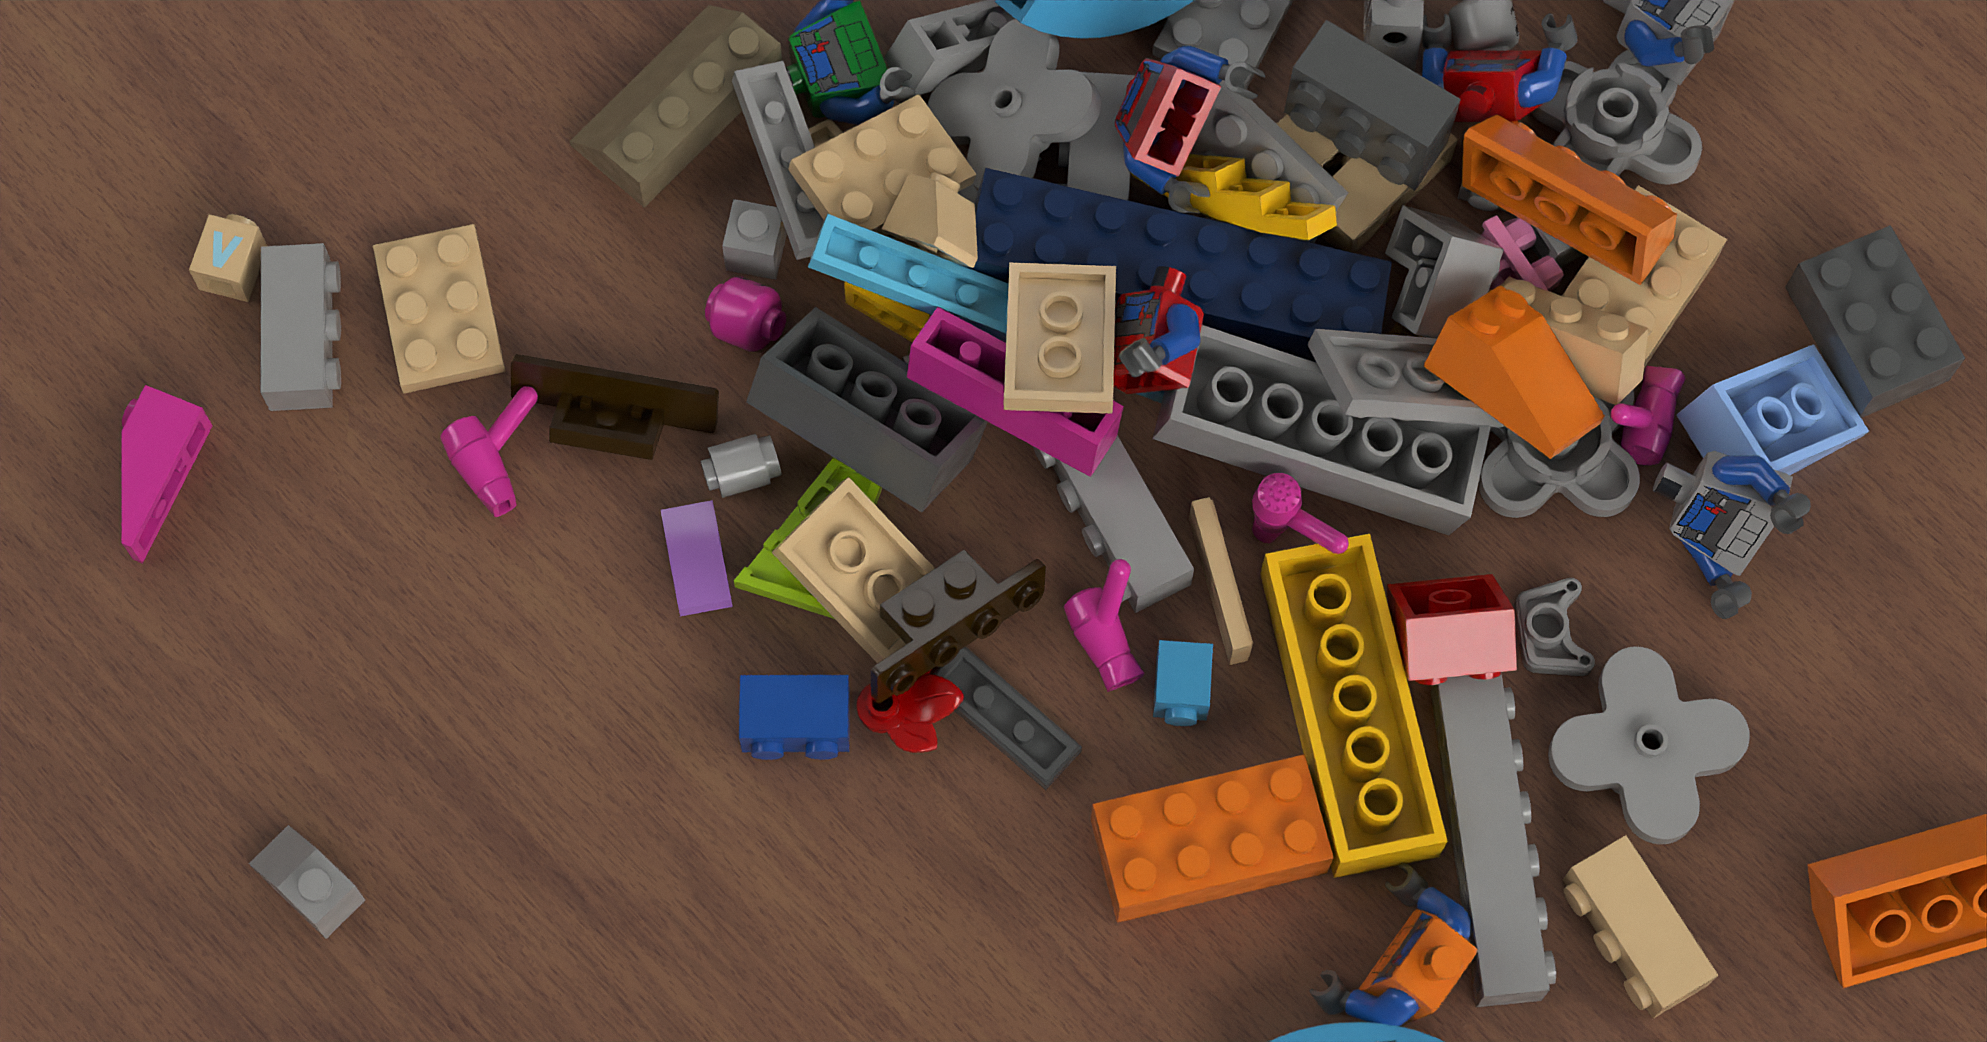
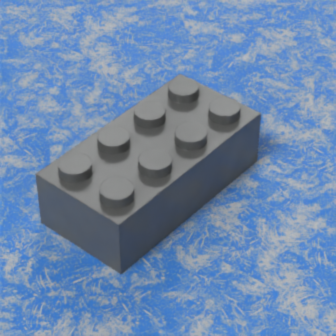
M816 307L761 357L746 403L766 414L771 419L920 512H923L971 462L988 421L908 379L907 363Z

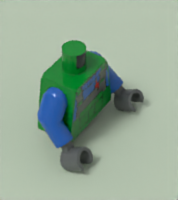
M820 0L788 38L789 56L792 65L786 66L795 95L804 94L812 116L816 118L827 117L829 120L860 125L893 107L894 100L903 103L916 96L913 89L907 86L900 87L904 81L912 78V74L899 67L887 68L861 1Z

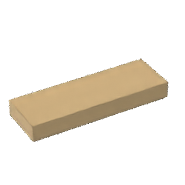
M1210 497L1192 501L1189 522L1229 665L1248 661L1253 641L1214 502Z

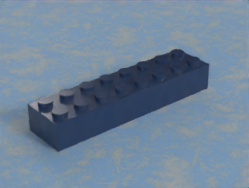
M985 168L975 200L978 259L973 268L967 267L969 269L1009 283V263L1116 266V305L1117 300L1122 294L1150 290L1156 267H1171L1183 272L1187 276L1180 297L1201 307L1204 314L1202 325L1315 363L1317 362L1308 347L1315 329L1381 334L1392 263L1390 261L1283 236L1260 233L1240 226Z

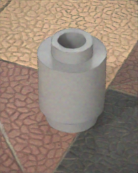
M756 434L708 447L710 458L700 461L709 491L719 488L722 498L771 484V478L782 475L770 435L758 438Z

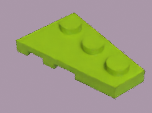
M833 457L798 500V506L764 542V548L748 568L745 566L735 578V588L835 619L774 556L772 551L846 478L849 477L875 505L879 499L882 487Z

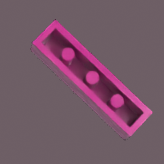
M937 307L911 344L907 378L1091 477L1117 437L1124 406L1113 401L1112 414L1004 410L1006 343Z

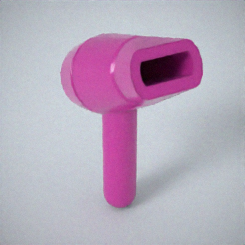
M1646 366L1642 388L1634 405L1620 403L1611 410L1612 420L1616 424L1624 425L1620 446L1631 455L1636 464L1657 465L1667 449L1672 437L1676 399L1686 379L1683 372L1678 369Z
M530 386L522 387L516 393L488 431L476 416H468L452 422L440 435L441 442L451 464L494 517L506 514L517 506L513 487L499 450L537 402L538 394Z
M1273 473L1261 481L1252 499L1254 511L1252 531L1258 540L1263 543H1272L1290 527L1332 553L1341 554L1347 550L1349 541L1343 533L1301 509V490L1293 477L1284 473Z
M1117 559L1111 563L1103 589L1093 587L1079 591L1064 605L1071 630L1074 631V636L1094 665L1099 668V673L1107 692L1132 684L1145 674L1133 654L1130 653L1131 649L1118 615L1131 573L1130 564L1124 559Z

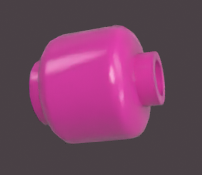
M734 277L727 280L724 284H718L710 293L706 303L705 317L709 322L713 336L723 342L750 352L759 351L768 345L771 340H777L785 327L786 314L782 311V301L779 293L771 287L744 277Z

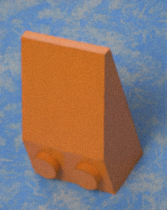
M1501 285L1448 317L1423 365L1550 459L1600 425L1605 417L1543 315L1529 306L1522 295L1508 290Z

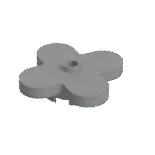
M1016 19L1006 23L996 33L990 45L984 71L980 73H960L946 78L934 89L927 104L956 145L970 144L967 161L977 174L973 185L978 189L985 168L1033 178L1037 162L1042 159L1039 157V153L1047 149L1052 142H1069L1086 134L1097 121L1101 110L1099 90L1085 75L1076 70H1056L1059 57V42L1056 35L1040 32L1020 23Z
M1626 50L1618 55L1608 69L1593 72L1594 67L1587 69L1577 63L1566 61L1555 97L1531 112L1538 121L1561 133L1553 146L1567 147L1575 152L1582 162L1599 171L1607 170L1618 176L1622 171L1630 170L1654 183L1676 184L1686 180L1695 172L1702 152V141L1696 129L1685 120L1669 112V105L1675 97L1678 84L1654 67L1641 65L1630 50Z
M1633 390L1620 403L1633 406ZM1594 397L1605 415L1601 424L1551 459L1509 428L1491 426L1490 431L1502 443L1487 457L1481 469L1478 485L1484 502L1496 513L1511 518H1520L1533 514L1555 493L1563 494L1581 511L1592 516L1609 517L1625 510L1637 493L1640 474L1638 466L1631 455L1611 438L1612 434L1621 426L1616 424L1611 418V410L1615 405Z
M1628 647L1611 656L1600 674L1598 688L1603 712L1576 716L1564 722L1550 742L1548 750L1549 763L1555 776L1572 789L1579 791L1612 789L1618 793L1625 821L1635 835L1649 843L1670 844L1683 838L1697 821L1700 811V800L1695 777L1721 774L1733 768L1748 748L1750 739L1749 728L1741 712L1725 701L1719 699L1681 701L1678 697L1674 675L1668 662L1651 649ZM1642 738H1647L1654 742L1658 749L1651 750L1646 748Z

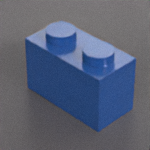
M740 675L739 741L742 752H751L753 758L763 760L782 758L784 752H805L806 757L819 760L836 758L838 752H849V676Z

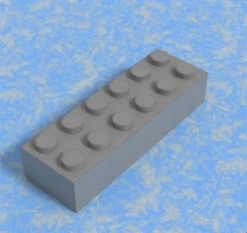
M1204 325L1201 327V342L1197 347L1189 388L1164 391L1153 435L1155 440L1265 476L1273 473L1288 474L1297 481L1299 487L1445 535H1450L1471 518L1491 427L1489 425L1447 424L1445 422L1419 420L1402 421L1399 419L1376 417L1357 418L1344 415L1317 363Z

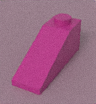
M147 385L144 386L138 399H132L129 402L122 418L121 543L132 559L142 564L213 426L202 407Z

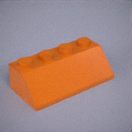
M1495 115L1470 127L1464 134L1463 187L1631 281L1641 285L1673 240L1677 213L1673 212L1666 202L1653 195H1642L1626 186L1625 182L1618 175L1610 171H1599L1582 162L1579 156L1567 147L1551 145L1537 137L1534 131L1527 125L1518 121L1510 122L1499 115Z
M1987 814L1807 864L1812 911L1838 982L1843 988L1987 947Z

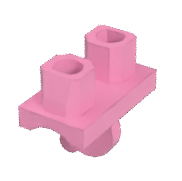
M1496 215L1483 223L1482 226L1485 230L1481 236L1504 249L1500 259L1498 275L1492 281L1489 290L1495 289L1509 277L1528 281L1534 286L1549 292L1560 284L1564 276L1563 271L1553 257L1547 255L1530 264L1522 253L1532 247L1537 239L1535 230L1528 222L1517 217L1502 223Z

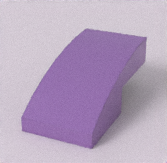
M713 500L661 510L680 617L733 607Z

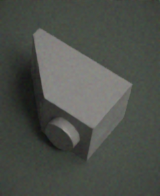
M289 825L249 863L325 939L365 901L357 887L315 846Z

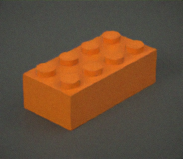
M1305 754L1094 803L1092 806L1091 824L1117 923L1326 874L1334 858Z

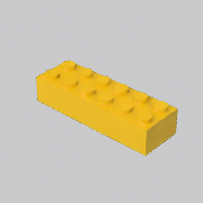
M1370 533L1349 537L1348 548L1341 554L1332 553L1319 544L1267 553L1264 556L1260 572L1303 753L1307 760L1334 857L1331 863L1334 878L1440 857L1448 842Z

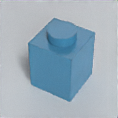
M1159 640L1156 655L1153 717L1165 718V723L1174 726H1192L1197 724V720H1207L1210 707L1213 644Z

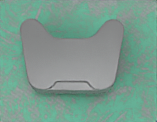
M1566 578L1523 591L1518 595L1513 607L1515 609V621L1522 663L1528 671L1542 674L1586 676L1593 669L1595 659L1592 654L1578 647L1570 636L1567 609L1578 599L1582 591V585L1577 579Z

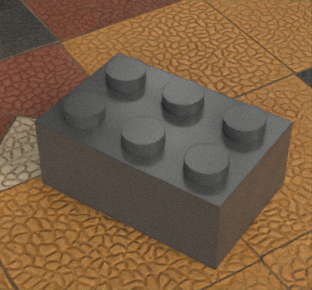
M1326 20L1293 66L1284 113L1288 114L1293 123L1307 132L1316 131L1333 141L1335 147L1344 155L1355 159L1360 157L1375 166L1379 173L1391 183L1397 185L1405 184L1411 189L1416 190L1448 143L1461 99Z
M1891 225L1799 263L1785 287L1831 372L1861 418L1948 382L1965 360L1961 349Z

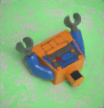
M1400 864L1399 867L1408 875L1406 881L1397 887L1386 881L1385 886L1404 905L1409 907L1417 905L1418 909L1413 911L1359 989L1350 992L1336 972L1325 970L1320 973V976L1329 988L1321 992L1310 989L1309 992L1325 1013L1334 1015L1346 1010L1349 1016L1368 1023L1402 1026L1434 1013L1477 953L1478 949L1467 941L1471 931V921L1468 912L1464 907L1436 888L1429 887L1428 882L1409 864Z

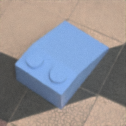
M1814 344L1713 384L1676 414L1703 458L1712 451L1726 455H1758L1764 458L1774 470L1788 475L1796 473L1869 432Z

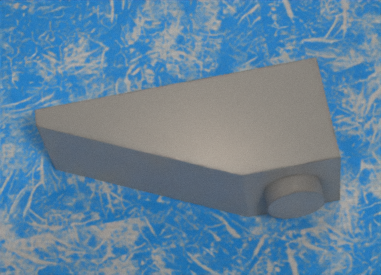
M984 0L914 18L906 22L884 59L890 68L899 67L912 74V78L904 81L901 85L913 89L915 95L932 92L943 80L952 75L975 73L985 68L993 38L1006 23L1015 18L995 3V0Z

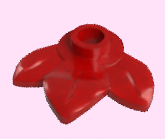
M931 670L917 678L915 684L908 691L901 695L893 694L888 699L893 704L890 709L883 712L874 709L873 705L876 700L871 696V683L868 684L857 698L856 709L860 721L866 728L877 733H887L893 743L901 750L911 753H922L937 749L938 740L933 723L945 718L958 708L964 700V694L948 679L938 675H930Z

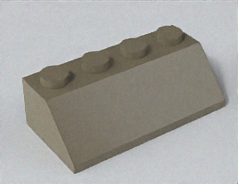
M708 5L570 140V145L645 208L742 112L732 84L734 71L782 61L781 44L743 12Z

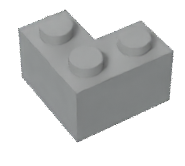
M1403 205L1385 252L1386 255L1409 269L1391 318L1416 335L1437 339L1449 316L1488 293L1492 281L1498 275L1500 259L1504 249L1453 218Z

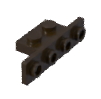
M515 354L511 361V397L513 398L522 387L530 386L538 394L536 403L556 406L549 427L550 443L653 460L664 425L707 433H714L716 430L719 391L716 388Z
M963 550L880 604V617L906 645L873 666L871 669V696L878 703H881L893 694L901 695L915 684L917 678L935 666L943 667L957 656L962 648L977 638L985 639L999 628L1004 620L1018 611L1025 612L1034 607L1040 601L1045 591L1046 566L1039 559H1035L997 584Z

